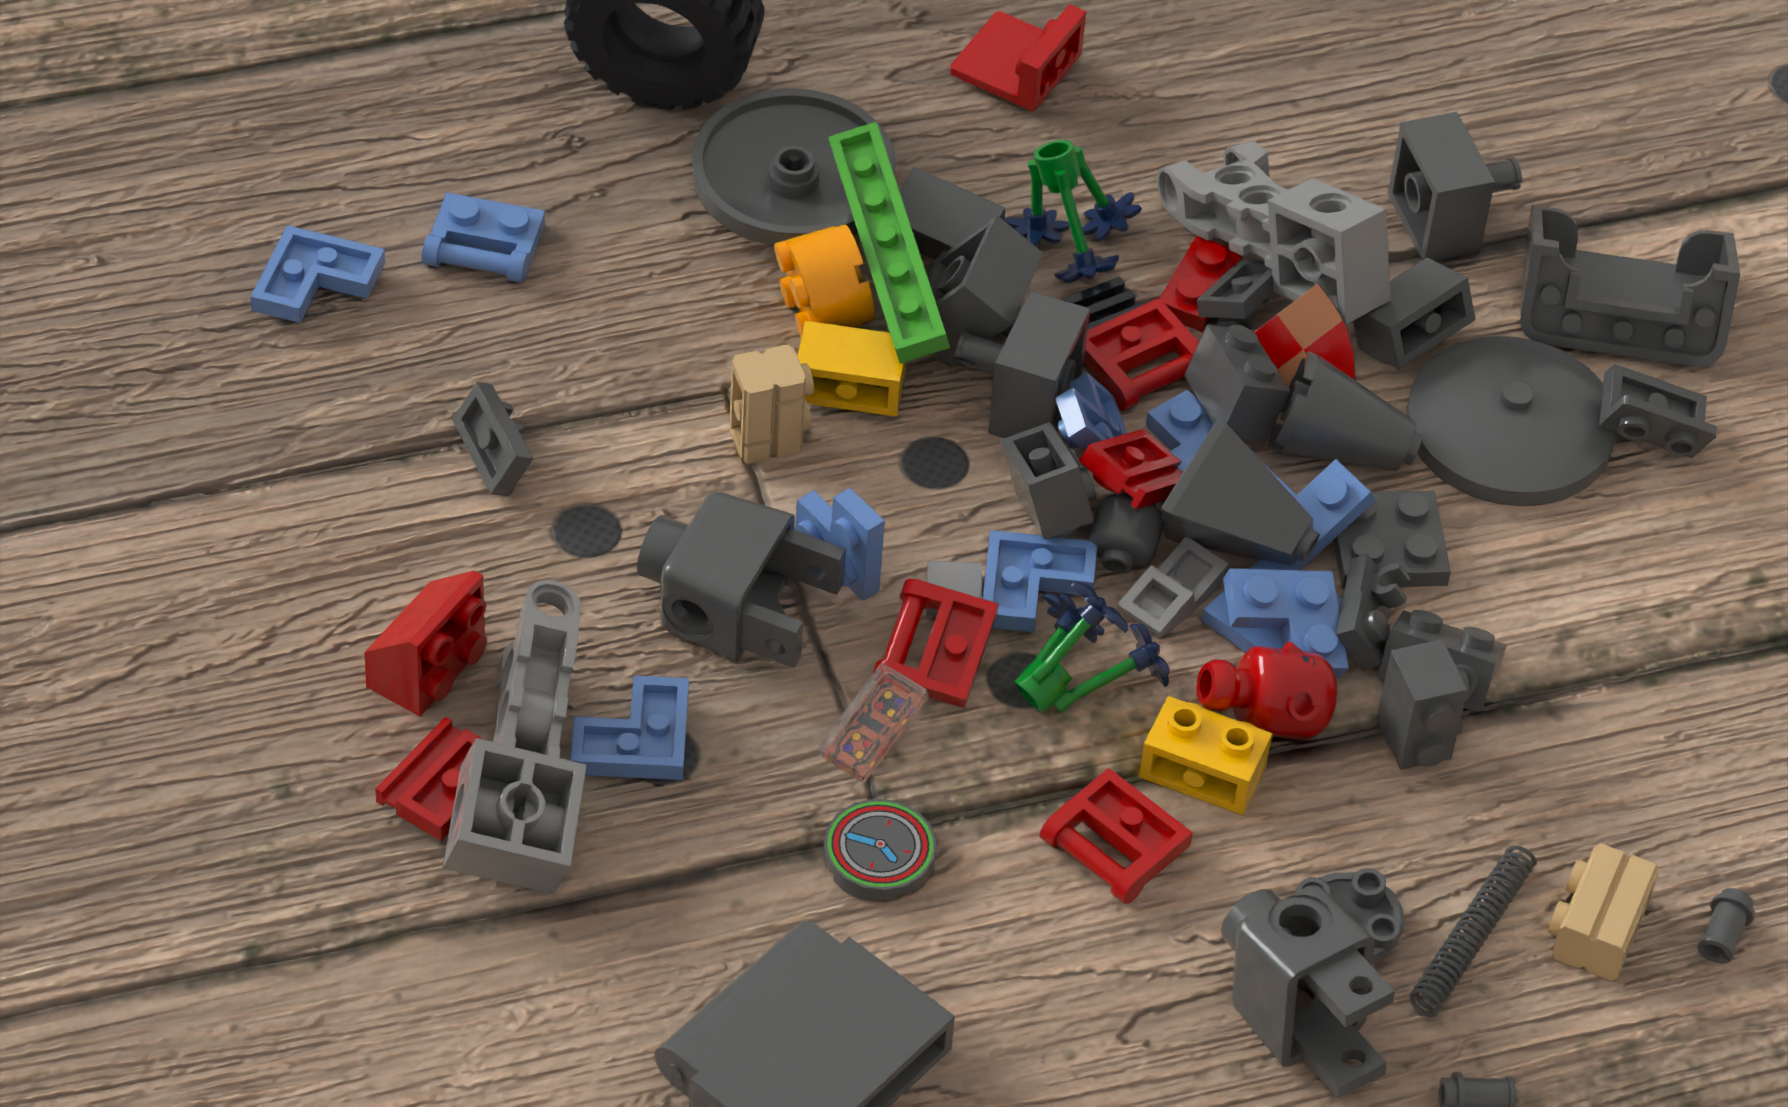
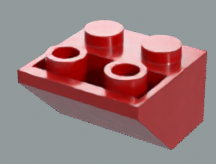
M474 570L430 581L364 652L366 687L420 717L435 700L438 702L443 700L450 692L455 678L467 665L472 666L477 663L487 646L483 575Z

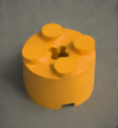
M847 225L831 226L774 243L779 267L782 273L787 272V277L779 279L783 299L787 308L797 306L800 313L795 314L800 338L802 337L805 321L853 328L874 321L875 309L869 281H863L859 265L863 264L855 239Z

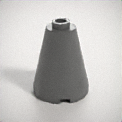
M1308 351L1306 359L1302 358L1288 386L1290 393L1287 405L1281 414V420L1285 422L1283 425L1275 423L1271 432L1269 449L1281 454L1327 461L1337 459L1340 463L1398 471L1402 463L1411 465L1422 440V436L1415 433L1416 422L1321 356Z

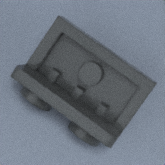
M1617 364L1612 365L1604 373L1599 426L1618 432L1624 438L1641 440L1664 448L1670 454L1687 456L1689 458H1693L1714 440L1717 431L1715 425L1705 422L1707 396Z
M1403 610L1390 630L1382 657V665L1379 667L1378 678L1383 681L1385 680L1391 650L1443 639L1456 667L1463 668L1469 680L1470 697L1468 700H1465L1463 708L1475 712L1481 711L1491 681L1502 663L1507 644L1495 641L1493 634L1480 628L1466 627L1462 630L1444 624L1440 616L1429 611L1413 610L1408 612Z

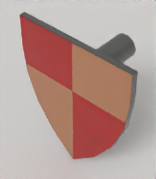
M1319 283L1254 331L1287 387L1302 358L1306 359L1308 351L1321 356L1356 380L1355 352L1348 327L1334 302Z

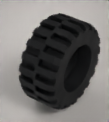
M567 0L564 10L566 15L564 27L567 38L571 41L570 46L578 61L584 60L586 62L584 66L586 72L595 80L600 78L606 82V89L616 95H619L620 92L632 97L631 102L642 106L649 102L657 104V109L672 110L675 108V105H682L685 110L701 106L703 100L706 104L712 103L724 97L726 92L733 90L738 85L743 73L746 72L764 20L765 7L762 0ZM635 3H649L666 7L683 16L693 26L682 27L661 22L646 14Z

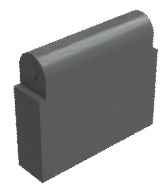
M800 921L655 1050L654 1057L664 1077L690 1099L689 1107H890L952 1049L955 1016L851 937L840 943L816 924L810 921Z

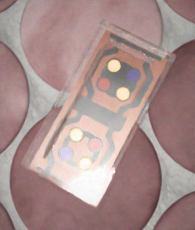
M882 662L817 747L819 756L862 783H865L928 700L927 689Z

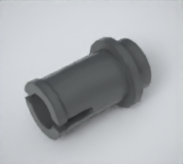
M1726 888L1722 890L1721 894L1713 897L1710 904L1712 916L1697 946L1698 951L1706 959L1724 964L1729 963L1733 958L1735 947L1744 926L1751 924L1756 914L1753 908V899L1747 893L1735 888Z
M1453 1072L1451 1077H1442L1440 1079L1438 1092L1439 1107H1516L1515 1081L1513 1077L1463 1078L1461 1072Z

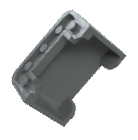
M1531 206L1527 228L1520 307L1521 327L1529 339L1551 346L1689 366H1707L1716 362L1723 355L1727 345L1740 278L1734 233L1713 230L1693 232L1682 241L1676 264L1576 250L1578 226L1569 213L1558 208Z

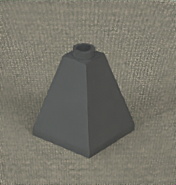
M1220 419L1216 420L1161 507L1164 535L1174 542L1180 543L1187 537L1206 549L1290 566L1296 558L1304 562L1311 554L1320 536L1318 532L1313 530V518L1230 426Z

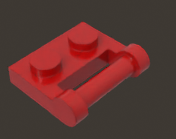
M1158 298L1087 331L1084 364L1104 387L1114 395L1119 410L1124 411L1137 405L1140 397L1184 378L1199 341L1162 300ZM1172 351H1175L1180 356L1132 379L1125 374Z
M907 579L899 596L903 604L883 660H878L875 663L870 678L878 685L885 675L888 674L922 696L965 708L998 614L999 604L922 580ZM928 608L939 610L919 668L915 669L905 666L904 664L923 610Z
M1108 768L1053 813L1043 824L1039 836L1052 848H1058L1059 846L1104 880L1112 887L1111 894L1126 905L1131 903L1141 893L1145 884L1191 846L1193 832ZM1082 822L1133 863L1126 869L1123 868L1074 828Z

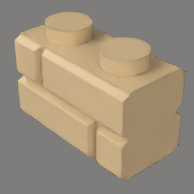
M788 344L767 348L763 354L759 351H752L734 355L732 360L729 431L741 461L746 464L770 460V455L781 458L800 454L803 446V431L812 428L811 413L805 399L806 395H811L814 392L812 373L807 363L800 364L794 347Z
M1602 843L1594 846L1588 862L1577 859L1566 886V891L1574 894L1570 904L1562 901L1558 902L1548 928V933L1557 936L1552 953L1555 960L1578 969L1585 967L1587 972L1610 981L1618 979L1651 899L1660 870L1657 864L1634 855L1627 857L1623 851Z

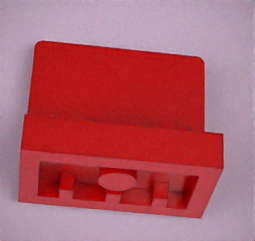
M1069 4L1056 20L1050 19L1043 30L1002 11H997L951 63L950 74L1034 112L1082 55L1087 11Z

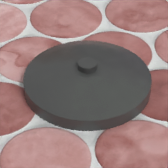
M775 89L744 96L716 112L705 123L696 138L692 156V178L696 194L704 208L720 224L742 237L759 243L774 246V243L844 224L848 226L852 235L858 233L828 137L877 121L857 105L837 96L819 91ZM877 122L895 176L896 160L894 149L887 133Z
M1510 336L1470 339L1450 346L1436 354L1422 367L1416 376L1411 388L1406 416L1416 422L1415 433L1422 436L1417 454L1436 476L1448 485L1472 497L1510 506H1536L1567 499L1586 489L1596 481L1608 465L1617 434L1615 431L1599 426L1603 383L1586 365L1551 345Z

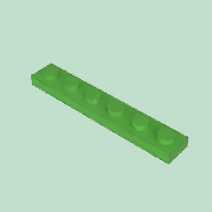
M877 122L829 136L828 139L899 363L901 364L950 348Z

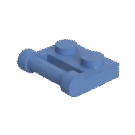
M446 192L431 233L425 238L422 250V264L439 267L441 263L504 274L507 275L508 281L524 283L545 227V211Z

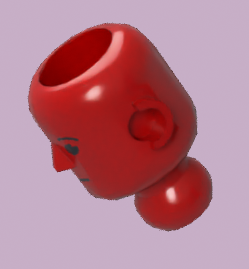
M1290 641L1282 649L1253 646L1242 656L1237 667L1226 660H1211L1200 669L1196 684L1198 701L1206 709L1222 712L1232 707L1237 721L1251 723L1259 729L1272 733V736L1299 739L1313 738L1326 729L1333 718L1338 695L1337 679L1331 664L1320 654L1302 651Z

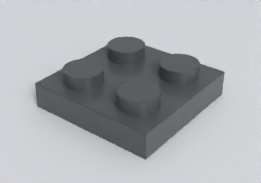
M1435 490L1371 492L1376 501L1333 540L1342 589H1345L1351 558L1367 553L1379 570L1392 563H1400L1410 576V582L1399 585V587L1448 586L1451 570Z

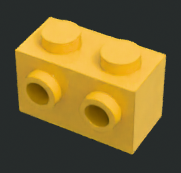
M805 321L797 357L800 364L807 363L813 377L814 392L811 395L805 396L807 403L897 417L907 362L899 363L890 333Z
M1167 696L1144 742L1139 778L1243 816L1266 769L1272 733L1259 729L1251 723L1237 721L1212 712L1196 703L1185 702Z

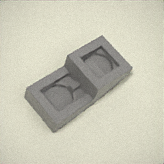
M1185 537L1158 569L1150 565L1117 604L1118 609L1138 623L1145 625L1147 629L1159 637H1162L1182 623L1221 585L1224 576L1230 569L1229 564L1191 538Z

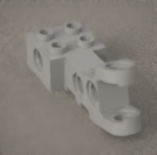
M1252 140L1226 148L1223 160L1224 167L1201 173L1192 164L1184 160L1158 170L1157 187L1165 209L1188 230L1201 238L1210 240L1217 237L1228 242L1229 250L1239 255L1245 256L1253 253L1264 258L1265 266L1272 269L1273 292L1295 301L1319 283L1334 302L1346 324L1390 301L1387 215L1385 208L1314 178L1290 190L1278 186L1269 177L1268 151Z
M543 580L535 582L529 587L521 607L516 638L505 647L497 667L495 688L500 689L494 741L475 738L460 767L443 864L444 869L550 894L555 893L571 866L587 766L586 764L559 758L561 749L559 748L562 725L566 718L569 700L567 694L571 672L574 669L581 611L580 599L565 584L557 581ZM546 603L553 605L562 612L563 616L552 617L544 614L537 604Z

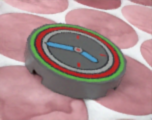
M875 798L853 803L836 814L826 828L823 860L826 868L828 865L829 871L834 875V881L842 890L861 899L886 902L898 899L899 894L908 892L911 889L912 893L924 886L934 871L937 840L931 824L916 809L899 801Z

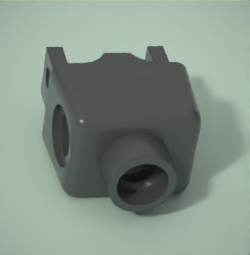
M713 492L705 498L689 525L664 515L658 516L653 521L640 549L637 573L641 577L661 584L660 620L664 629L736 662L739 661L744 651L747 650L795 668L801 658L803 622L785 615L779 602V593L789 577L838 595L844 584L846 549L794 530V514L722 492Z
M1316 885L1307 886L1283 899H1280L1271 889H1260L1239 900L1230 909L1221 927L1222 938L1235 951L1232 1002L1235 1009L1281 1065L1289 1067L1304 1060L1337 1098L1386 1074V1061L1358 1031L1364 1025L1367 1016L1394 1002L1395 991L1379 975L1374 965V939L1323 888ZM1297 988L1309 993L1313 998V1002L1306 1007L1295 1009ZM1349 1059H1355L1360 1061L1362 1064L1359 1066H1350L1347 1065L1344 1061Z

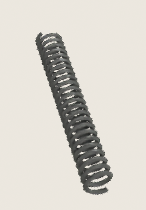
M1511 846L1505 850V853L1501 856V859L1497 862L1485 883L1456 923V927L1452 929L1451 934L1448 935L1447 940L1444 941L1443 946L1439 949L1427 970L1410 992V1002L1420 1014L1427 1017L1438 1015V1010L1442 1008V1004L1446 1002L1451 991L1455 989V985L1463 977V972L1467 971V966L1471 964V961L1480 951V947L1484 945V941L1488 939V935L1492 933V929L1500 921V916L1504 914V911L1532 872L1533 867L1536 866L1537 861L1531 851L1521 846ZM1519 850L1526 853L1532 859V862L1524 855L1512 851ZM1419 993H1421L1428 1001L1435 1003L1437 1005H1429L1420 997ZM1416 997V999L1418 1000V1002H1419L1423 1007H1425V1008H1427V1009H1429V1010H1433V1012L1430 1013V1012H1426L1425 1010L1421 1009V1008L1416 1004L1414 998Z

